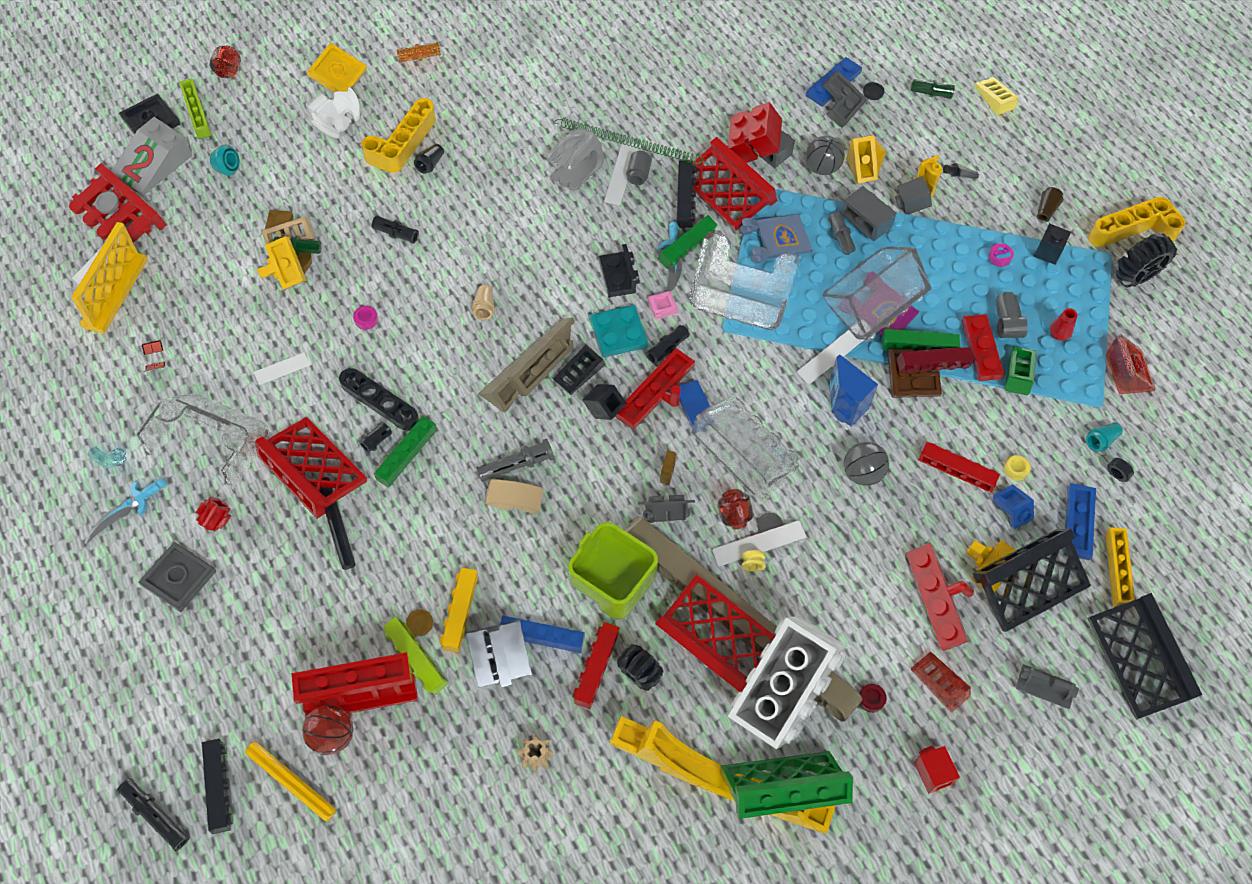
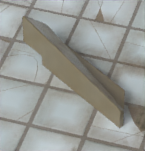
M573 317L563 318L478 394L502 412H506L519 394L527 396L573 350V340H570L571 325L575 322Z

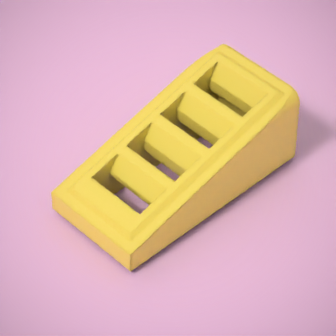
M994 77L975 83L976 89L996 115L1016 108L1019 98Z

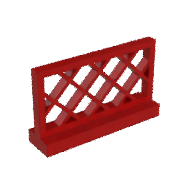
M715 137L710 142L711 147L700 155L703 157V161L701 157H698L694 162V165L697 166V172H700L694 189H696V194L736 231L743 225L742 220L744 218H752L767 204L770 206L778 201L777 195L772 185L718 137ZM713 156L716 159V165L704 166L705 161L709 157ZM704 171H715V179H703ZM719 171L731 172L730 178L718 179ZM718 184H730L729 192H717ZM733 184H744L745 191L733 192ZM702 185H714L713 192L704 193ZM744 197V205L731 206L732 198ZM748 197H758L761 200L756 205H747ZM716 198H728V206H718ZM731 211H743V216L736 222L730 217Z
M307 417L269 439L261 436L254 440L257 457L316 519L325 514L326 507L367 482V477ZM305 427L311 431L310 437L296 436L297 432ZM281 441L290 442L288 449L277 448L275 445ZM294 443H308L307 450L293 449ZM312 444H323L325 452L311 451ZM291 456L305 457L304 463L292 464L290 462ZM309 457L323 458L322 465H308ZM327 459H338L341 462L340 467L326 466ZM306 471L320 472L319 479H307L305 477ZM324 473L338 474L337 481L323 480ZM342 474H350L356 477L352 482H341ZM321 487L335 488V492L326 498L320 493Z
M697 574L665 615H661L655 623L739 692H743L746 687L748 676L739 671L738 658L753 657L754 667L757 668L760 663L759 661L757 664V656H761L762 652H756L754 637L767 636L772 641L775 638L774 634ZM699 583L706 588L707 600L692 602L691 591ZM711 593L718 599H711ZM688 597L689 602L683 603L684 600ZM724 602L728 606L729 617L713 618L712 603ZM708 604L710 619L695 621L693 606ZM689 606L691 621L679 623L672 617L679 607ZM732 609L739 615L732 616ZM733 620H747L749 622L750 634L735 635ZM729 621L731 636L716 638L714 622ZM710 623L712 638L699 639L696 636L695 625ZM689 625H691L692 632L689 631V630H688L686 627H684V626H689ZM753 626L761 632L754 633ZM751 637L753 653L737 655L735 639ZM732 640L733 655L720 656L717 653L716 642ZM712 642L713 649L705 643ZM734 659V666L727 660Z

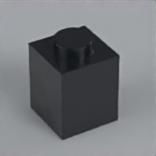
M1049 223L1034 257L1056 265L1071 231Z
M597 384L582 399L595 419L612 420L627 405V402L615 385Z

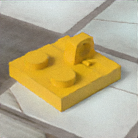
M330 42L308 69L307 76L332 92H348V87L353 89L366 72L367 65Z

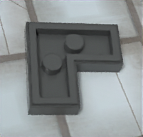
M838 70L823 85L837 100L835 105L826 114L841 128L849 122L868 100Z

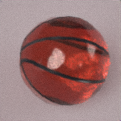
M337 705L318 706L307 715L303 722L302 736L304 742L312 751L320 755L339 753L348 746L352 739L353 721L350 715Z

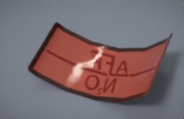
M161 340L142 344L144 355L164 351ZM165 361L146 365L144 372L164 368Z

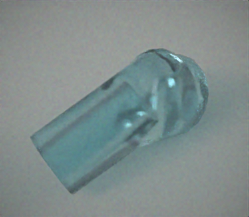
M93 447L88 452V457L105 469L122 466L127 460L126 452L122 448L112 450L111 454L104 453L98 447Z

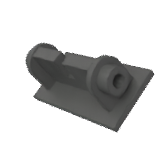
M669 495V500H664V496H648V501L638 502V504L645 505L643 518L649 523L667 520L683 521L690 516L688 503H695V500H684V495Z
M1025 664L1022 665L1016 686L1017 690L1070 709L1072 699L1076 698L1079 688L1073 682Z

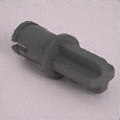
M841 212L832 213L828 221L834 231L833 237L835 240H838L842 252L845 255H849L856 249L850 236L851 230L846 226Z

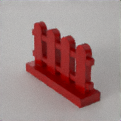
M102 163L95 168L100 177L97 179L92 178L89 181L91 185L79 195L75 193L72 196L73 200L69 204V209L74 214H81L85 210L87 211L83 216V222L87 226L94 227L98 223L101 224L97 228L96 233L103 240L108 238L117 222L126 225L130 220L133 221L126 227L133 243L144 233L148 235L152 231L150 228L153 225L159 230L167 226L153 208ZM112 187L113 190L111 192L115 193L119 198V209L105 220L104 218L109 214L101 213L96 206L91 207V205L101 193L108 192Z

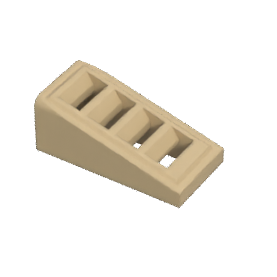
M306 216L261 231L266 244L273 242L271 233H275L278 237H283L281 230L285 231L286 236L293 238L290 230L291 227L294 228L296 236H299L301 240H314L316 235L309 217ZM300 224L303 225L304 231L306 233V236L304 237L299 226Z

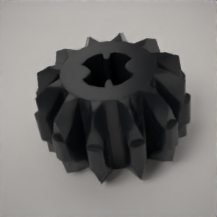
M631 644L617 659V665L621 672L640 689L649 691L657 685L663 676L664 671L660 663L639 645Z

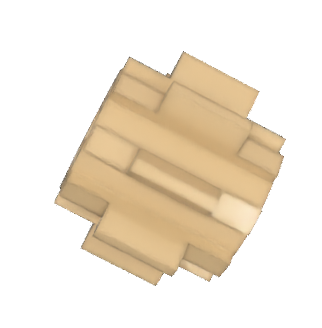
M537 735L531 741L523 739L525 748L517 752L518 757L524 759L521 763L522 768L530 766L533 768L534 773L541 766L548 769L546 760L553 757V751L548 750L549 740L540 741ZM540 750L541 756L539 758L535 755L531 757L530 751L538 752Z

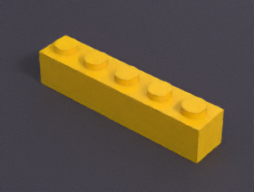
M1110 527L1105 533L1112 605L1114 608L1135 600L1127 528Z
M461 567L460 573L456 575L455 582L457 586L452 590L453 601L449 603V617L444 621L445 632L444 635L441 634L439 642L443 651L460 653L479 577L477 570Z

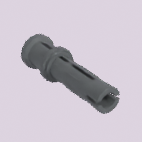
M546 438L543 439L542 443L531 447L524 446L521 452L480 467L478 466L476 469L481 482L524 466L532 468L534 464L547 459L550 461L554 460V455Z

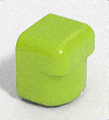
M604 522L599 524L592 533L587 532L579 542V549L568 563L569 581L578 591L598 603V607L602 612L616 620L624 619L631 613L655 581L658 556L652 548L611 522Z

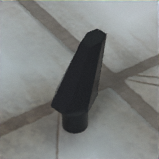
M958 163L944 165L943 173L950 174L951 177L978 179L979 177L978 172Z

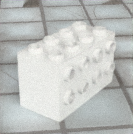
M800 616L788 617L785 620L782 619L774 632L776 634L771 644L768 643L760 656L762 660L757 668L754 667L746 679L747 685L743 692H739L731 704L733 709L728 715L729 718L776 749L786 743L790 744L797 739L803 729V726L800 725L802 719L805 720L807 716L810 717L818 704L814 699L821 692L824 693L832 681L829 674L832 670L834 671L841 666L847 655L843 653L846 645Z

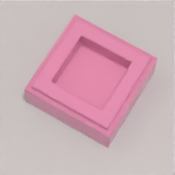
M670 291L648 296V303L655 319L678 313V308Z

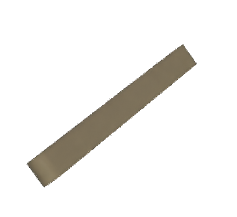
M636 517L624 529V531L657 553V572L681 592L697 574L776 636L774 632L777 626L646 520ZM698 583L691 591L692 601L707 600L706 588ZM711 593V599H718ZM724 602L712 603L713 618L729 617L728 606ZM708 604L699 605L709 614ZM732 609V616L739 615ZM733 620L735 635L750 634L749 622L747 620ZM729 621L719 622L730 631ZM753 626L754 633L761 632ZM767 636L754 637L756 652H763L767 644L772 643V640ZM751 637L740 639L752 649ZM831 671L829 677L832 678L831 683L824 693L821 692L820 695L816 696L814 701L836 719L845 722L862 702V697L853 687Z

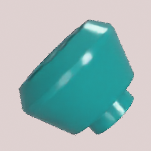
M221 145L211 153L210 165L218 173L226 176L234 175L240 165L239 155L230 145Z

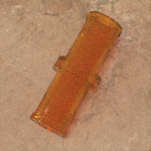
M438 42L425 45L415 44V47L397 49L399 63L417 59L418 61H423V58L441 56Z

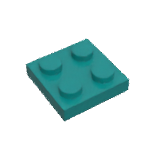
M635 305L589 315L602 358L648 348V340Z

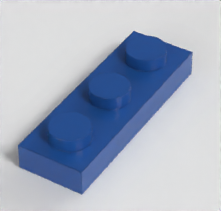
M845 57L806 91V97L823 107L833 98L823 85L836 70L851 82L861 73L862 67Z
M1070 483L1067 488L1065 529H1072L1075 539L1071 541L1078 557L1090 560L1093 557L1096 488ZM1064 547L1063 555L1068 556V553Z

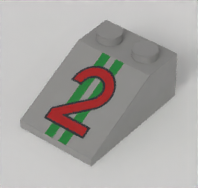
M153 117L136 131L111 172L131 189L144 196L188 160L192 153L184 136Z

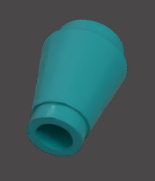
M1117 422L1091 429L1086 436V443L1095 452L1105 451L1122 435L1123 429Z

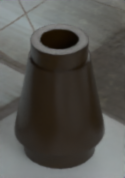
M1048 187L1042 192L1037 214L1038 219L1048 222L1062 204L1064 199L1063 192L1060 189Z

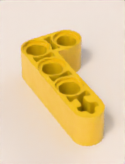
M428 98L418 99L388 140L377 136L365 137L361 142L366 163L390 173L400 171L436 121L432 100Z
M1155 197L1099 218L1094 224L1088 240L1096 247H1104L1152 229L1155 234L1164 233L1174 242L1184 228L1186 221L1170 200L1165 197Z

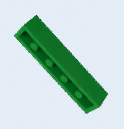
M707 215L663 250L657 259L666 269L671 265L674 267L680 258L684 259L689 254V251H694L698 247L697 244L705 242L707 236L711 237L716 232L715 228L718 224Z
M885 329L881 337L882 350L913 349V351L961 347L960 335L953 333Z
M422 416L374 472L376 480L389 488L437 431L436 424Z

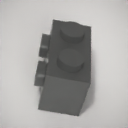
M864 186L844 200L841 210L842 216L873 242L892 228L897 214L889 205H886Z

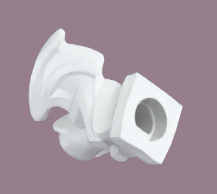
M348 87V92H334L333 100H327L326 96L321 94L308 106L310 116L313 119L311 121L312 124L331 137L339 138L340 133L348 129L351 120L345 116L346 113H351L355 121H358L360 118V103L357 95L350 87Z

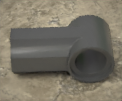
M1004 292L998 295L995 302L999 317L997 324L999 338H1025L1028 331V322L1026 317L1021 315L1017 295H1014L1013 292Z

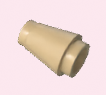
M481 285L478 288L471 307L473 315L479 320H488L495 313L493 290L489 285Z

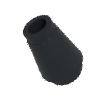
M434 144L418 153L414 160L415 168L423 174L432 172L444 154L443 147L439 144Z

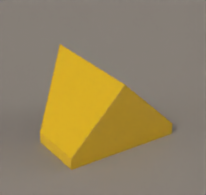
M874 135L851 139L846 160L857 184L879 180L878 174L887 151L876 140Z

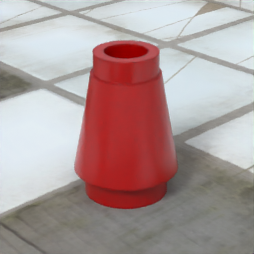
M1065 309L1051 323L1050 333L1054 339L1064 341L1072 337L1078 317L1074 309Z

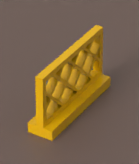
M116 223L71 296L72 301L83 317L80 322L82 328L105 334L148 261L146 255L137 252L123 223Z

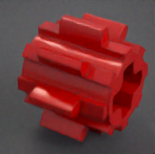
M210 497L208 500L201 502L195 512L198 514L196 521L205 529L216 532L219 528L222 529L229 521L231 515L228 513L231 508L221 499Z

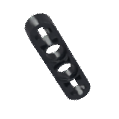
M348 368L339 375L341 387L345 392L398 428L410 431L419 421L417 410L360 371ZM355 377V381L359 385V387L357 388V385L352 381L347 383L346 380L348 378L352 380ZM367 389H374L376 391L373 397L363 396L364 391ZM391 401L395 403L394 408L391 410L382 409V405L385 402ZM402 415H404L405 417H409L411 415L412 420L410 421L407 419L403 422Z

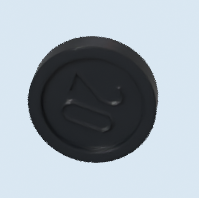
M869 82L863 88L864 96L870 100L881 99L885 92L884 87L876 82Z

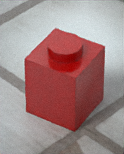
M932 745L919 751L920 755L914 761V765L928 794L954 785L960 779L945 746L936 749Z

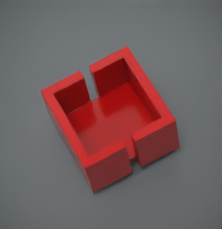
M767 102L752 108L751 112L746 110L731 116L728 147L746 163L758 159V155L748 142H750L761 158L779 152L782 118L773 105Z

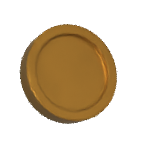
M418 609L408 615L406 625L415 636H424L431 631L433 618L428 611Z

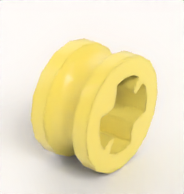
M757 550L744 552L742 554V560L745 561L742 563L743 570H764L766 568V563L763 561L765 553Z

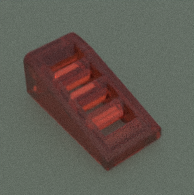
M929 652L911 668V671L951 713L971 696V687L932 652ZM933 664L935 668L926 674L924 670ZM941 672L942 676L937 681H934L933 678ZM949 681L951 683L945 689L941 688L946 682ZM957 689V692L954 695L950 696V694Z

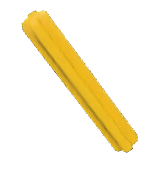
M254 741L246 748L245 754L324 821L328 822L335 815L336 809L333 805L260 744Z

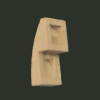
M491 479L488 485L485 504L507 511L515 508L537 514L540 511L544 488L520 482Z

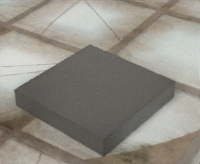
M173 542L138 583L181 613L216 573V569L176 542Z

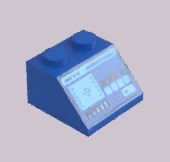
M840 354L836 357L829 380L832 413L835 414V417L840 422L846 423L851 427L870 409L878 383Z

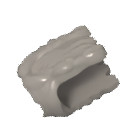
M582 128L574 130L547 153L546 161L551 162L554 160V163L561 166L551 174L550 179L556 182L560 181L563 187H569L570 190H578L581 184H584L595 171L601 168L604 162L602 143L594 132Z

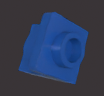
M1012 484L993 495V503L1010 516V524L1014 529L1027 524L1034 518V499Z

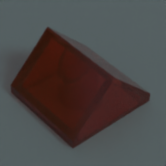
M1118 335L1106 354L1118 393L1131 394L1155 391L1156 389L1142 349L1124 335Z

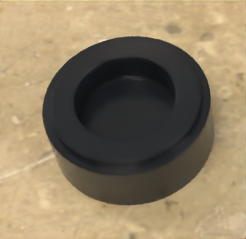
M1113 458L1107 465L1110 475L1118 481L1127 482L1134 475V470L1130 464L1121 458Z

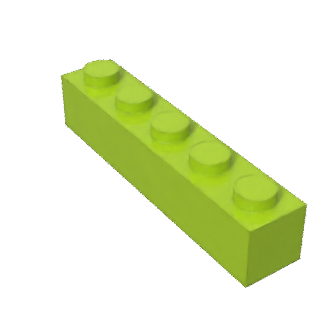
M193 79L180 81L179 84L197 138L202 139L212 136Z
M395 616L382 627L386 632L385 636L394 642L395 650L399 654L408 653L409 663L414 670L413 674L417 679L422 680L424 683L423 688L428 693L437 694L449 684V681L401 618Z

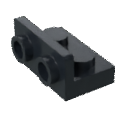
M622 244L621 252L600 255L599 264L608 298L636 293V284L640 283L638 270L633 269L634 255L632 251H628L627 244Z

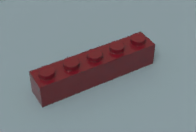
M971 347L901 352L896 361L900 373L906 372L909 374L918 371L967 369L971 367L975 357Z

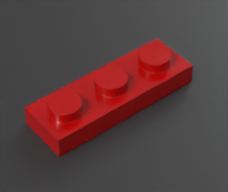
M987 314L963 316L961 322L968 347L972 348L975 357L973 365L978 382L1002 380L1004 371Z

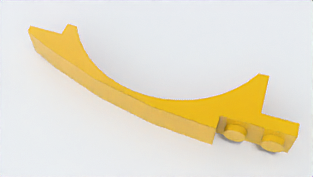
M623 716L619 718L609 745L658 766V770L734 801L721 774V764L699 754L682 743L666 729L663 723L654 720L648 727H645ZM733 774L739 777L743 776L742 774ZM752 778V779H751L752 781H755V782H758V783H760V782L762 781V780H758V779H755V778ZM836 806L772 814L771 816L827 834Z

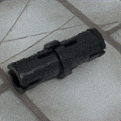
M376 215L372 220L371 226L374 230L389 234V237L393 239L400 238L412 244L418 239L419 231L402 225L400 221H391L379 215Z
M679 325L670 334L662 336L659 342L646 352L648 360L651 363L657 364L665 355L672 353L682 341L690 336L688 329L684 325Z

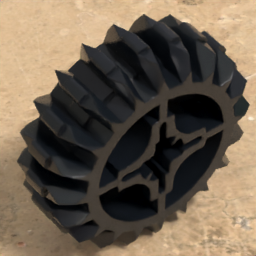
M1164 233L1152 234L1139 243L1137 242L1136 245L1124 253L1123 257L1118 259V263L1115 264L1113 272L1118 281L1126 288L1136 287L1153 279L1163 269L1167 268V265L1176 256L1178 249L1172 239Z

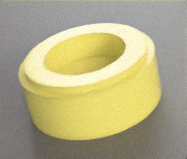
M1020 455L1010 456L1004 464L1006 476L1015 481L1024 480L1031 470L1029 461Z

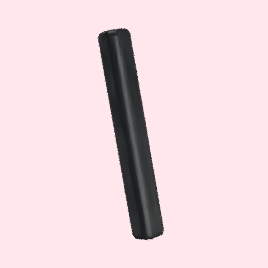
M324 477L323 480L330 481V478ZM321 487L320 493L326 498L334 493L333 488ZM336 501L325 508V514L343 570L354 568L356 564Z

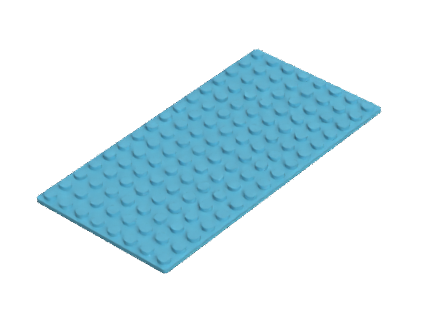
M775 189L778 201L772 206L767 204L752 219L759 220L799 214L813 249L812 253L771 258L754 264L751 260L753 248H764L758 230L747 235L743 234L722 326L724 332L822 352L860 321L854 315L844 312L840 306L843 303V299L848 295L852 296L859 306L869 298L874 291L864 287L863 281L868 273L873 272L882 284L919 311L918 315L904 330L959 334L960 348L968 347L961 322L963 316L987 314L1004 371L1002 380L978 382L973 364L967 369L940 370V376L1005 389L1011 348L1016 346L1036 351L1034 383L1030 394L1093 407H1101L1104 403L1112 255L1110 253L1065 245L1056 265L1034 257L1041 241L1040 239L896 212L892 228L874 242L843 217L846 226L851 230L850 236L856 248L854 252L845 255L838 240L834 239V231L828 221L832 213L841 212L843 202ZM752 197L750 205H756L761 200L758 197ZM1002 243L1012 248L1014 256L1009 265L998 267L990 262L988 255L995 244ZM1004 292H1013L1014 295H1017L1021 315L1026 317L1028 322V331L1025 338H999L997 332L999 317L995 302L998 295ZM1072 308L1078 314L1072 337L1064 341L1054 339L1050 333L1051 323L1065 309ZM870 327L868 328L872 331V334L845 355L846 357L889 365L887 353L889 350H882L881 336Z

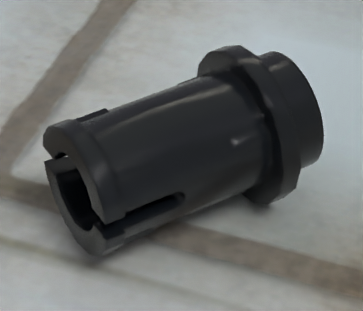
M380 422L367 435L363 434L361 436L359 444L368 453L376 451L377 446L390 436L392 431L391 429L386 430L389 428L388 425Z

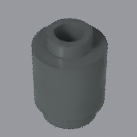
M636 151L631 154L626 171L627 180L631 184L642 185L648 179L652 158L647 152Z

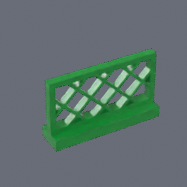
M830 751L721 765V774L736 803V814L739 819L853 803V776L849 771H842ZM822 762H826V763H827L825 766L820 765V764H816V763H822ZM795 766L798 767V769L796 770L790 767ZM763 770H769V771H771V772H770V773H766V772H763ZM807 770H808V771H812V772H815V773H817V774H816V775H813V774H810V773H806V771H807ZM733 774H742L743 776L739 777ZM782 774L788 776L789 778L786 779L783 777H779V775ZM752 778H755V779L762 780V781H761L760 783H758V782L752 781L751 779H752Z

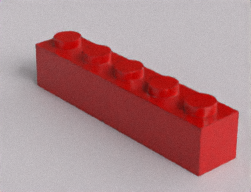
M926 442L918 459L922 463L992 493L1000 477V474L995 470L988 469L979 463L956 455L950 450L938 447L934 443Z
M603 622L602 627H598L596 636H598L597 641H593L590 651L592 654L586 658L584 664L586 667L585 672H581L578 680L580 682L579 688H575L573 692L574 704L591 710L618 638L620 627Z

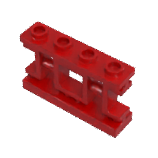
M407 652L291 673L295 704L303 703V712L306 717L309 713V716H312L319 710L332 707L322 705H333L350 714L418 700L416 677L411 672ZM327 709L315 715L334 717L345 714L339 709ZM311 717L309 721L323 719V717Z

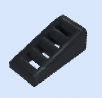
M586 344L553 380L567 393L572 395L604 367V359ZM588 358L593 363L589 365L584 360ZM581 364L586 368V371L583 372L577 366ZM572 370L580 375L578 379L570 373ZM565 376L574 382L571 386L563 380Z

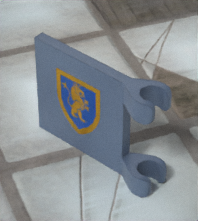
M799 214L759 220L744 218L742 220L743 226L740 227L742 234L747 235L758 230L764 248H753L751 260L754 264L771 258L807 254L813 251Z

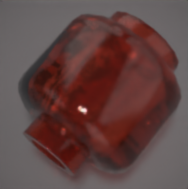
M218 46L211 56L209 66L218 77L232 78L238 72L241 57L236 49L231 46Z
M740 489L728 490L718 500L720 518L726 526H730L733 529H742L754 517L750 496Z

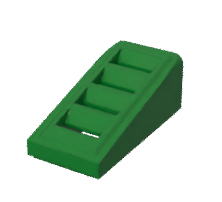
M1012 346L1005 391L1026 396L1030 394L1034 383L1035 350Z

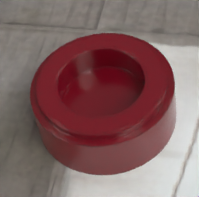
M867 684L859 692L862 697V702L859 705L867 712L876 713L886 704V692L877 684Z

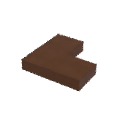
M890 349L887 352L892 398L940 397L942 395L940 371L900 373L896 359L901 352L913 351V349Z

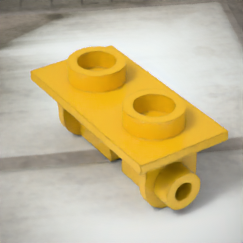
M939 154L930 159L926 158L919 165L915 178L924 177L931 197L934 196L936 184L943 171L941 165L937 163Z

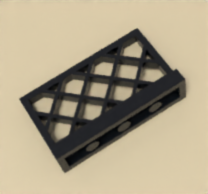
M1056 529L972 573L976 583L982 584L1003 632L1017 627L1091 586L1071 541L1075 539L1072 529ZM1064 547L1068 553L1066 564L1056 561L1059 550ZM1041 559L1049 562L1045 576L1035 572L1038 561ZM1055 565L1064 568L1061 582L1051 578ZM1019 571L1028 573L1024 587L1014 584L1016 574ZM1071 571L1075 572L1080 580V584L1075 587L1067 585ZM1034 576L1043 579L1040 593L1030 590ZM998 582L1006 584L1002 598L997 597L992 588V585ZM1050 582L1059 586L1057 595L1054 598L1046 596ZM1012 587L1022 591L1018 605L1008 601ZM1028 593L1038 597L1036 606L1032 610L1025 608ZM1007 605L1017 609L1014 619L1010 622H1007L1004 615Z
M1152 593L1087 618L1136 720L1203 695ZM1135 607L1140 617L1137 625L1122 620L1125 610ZM1120 612L1118 617L1113 616L1114 614ZM1107 618L1116 622L1112 635L1102 631L1097 620ZM1120 624L1135 630L1131 642L1116 637ZM1139 632L1150 637L1152 644L1149 650L1134 645ZM1114 641L1128 647L1124 660L1113 655L1111 647ZM1132 649L1147 655L1143 668L1128 662ZM1151 657L1162 662L1164 666L1162 676L1147 670ZM1126 667L1140 672L1136 685L1126 682L1123 676ZM1145 675L1159 680L1155 694L1140 688ZM1164 683L1173 686L1179 698L1170 701L1161 697L1160 693ZM1138 692L1153 698L1150 709L1140 711L1136 703ZM1157 701H1160V702H1163V703H1164V704H1161V705L1156 706Z

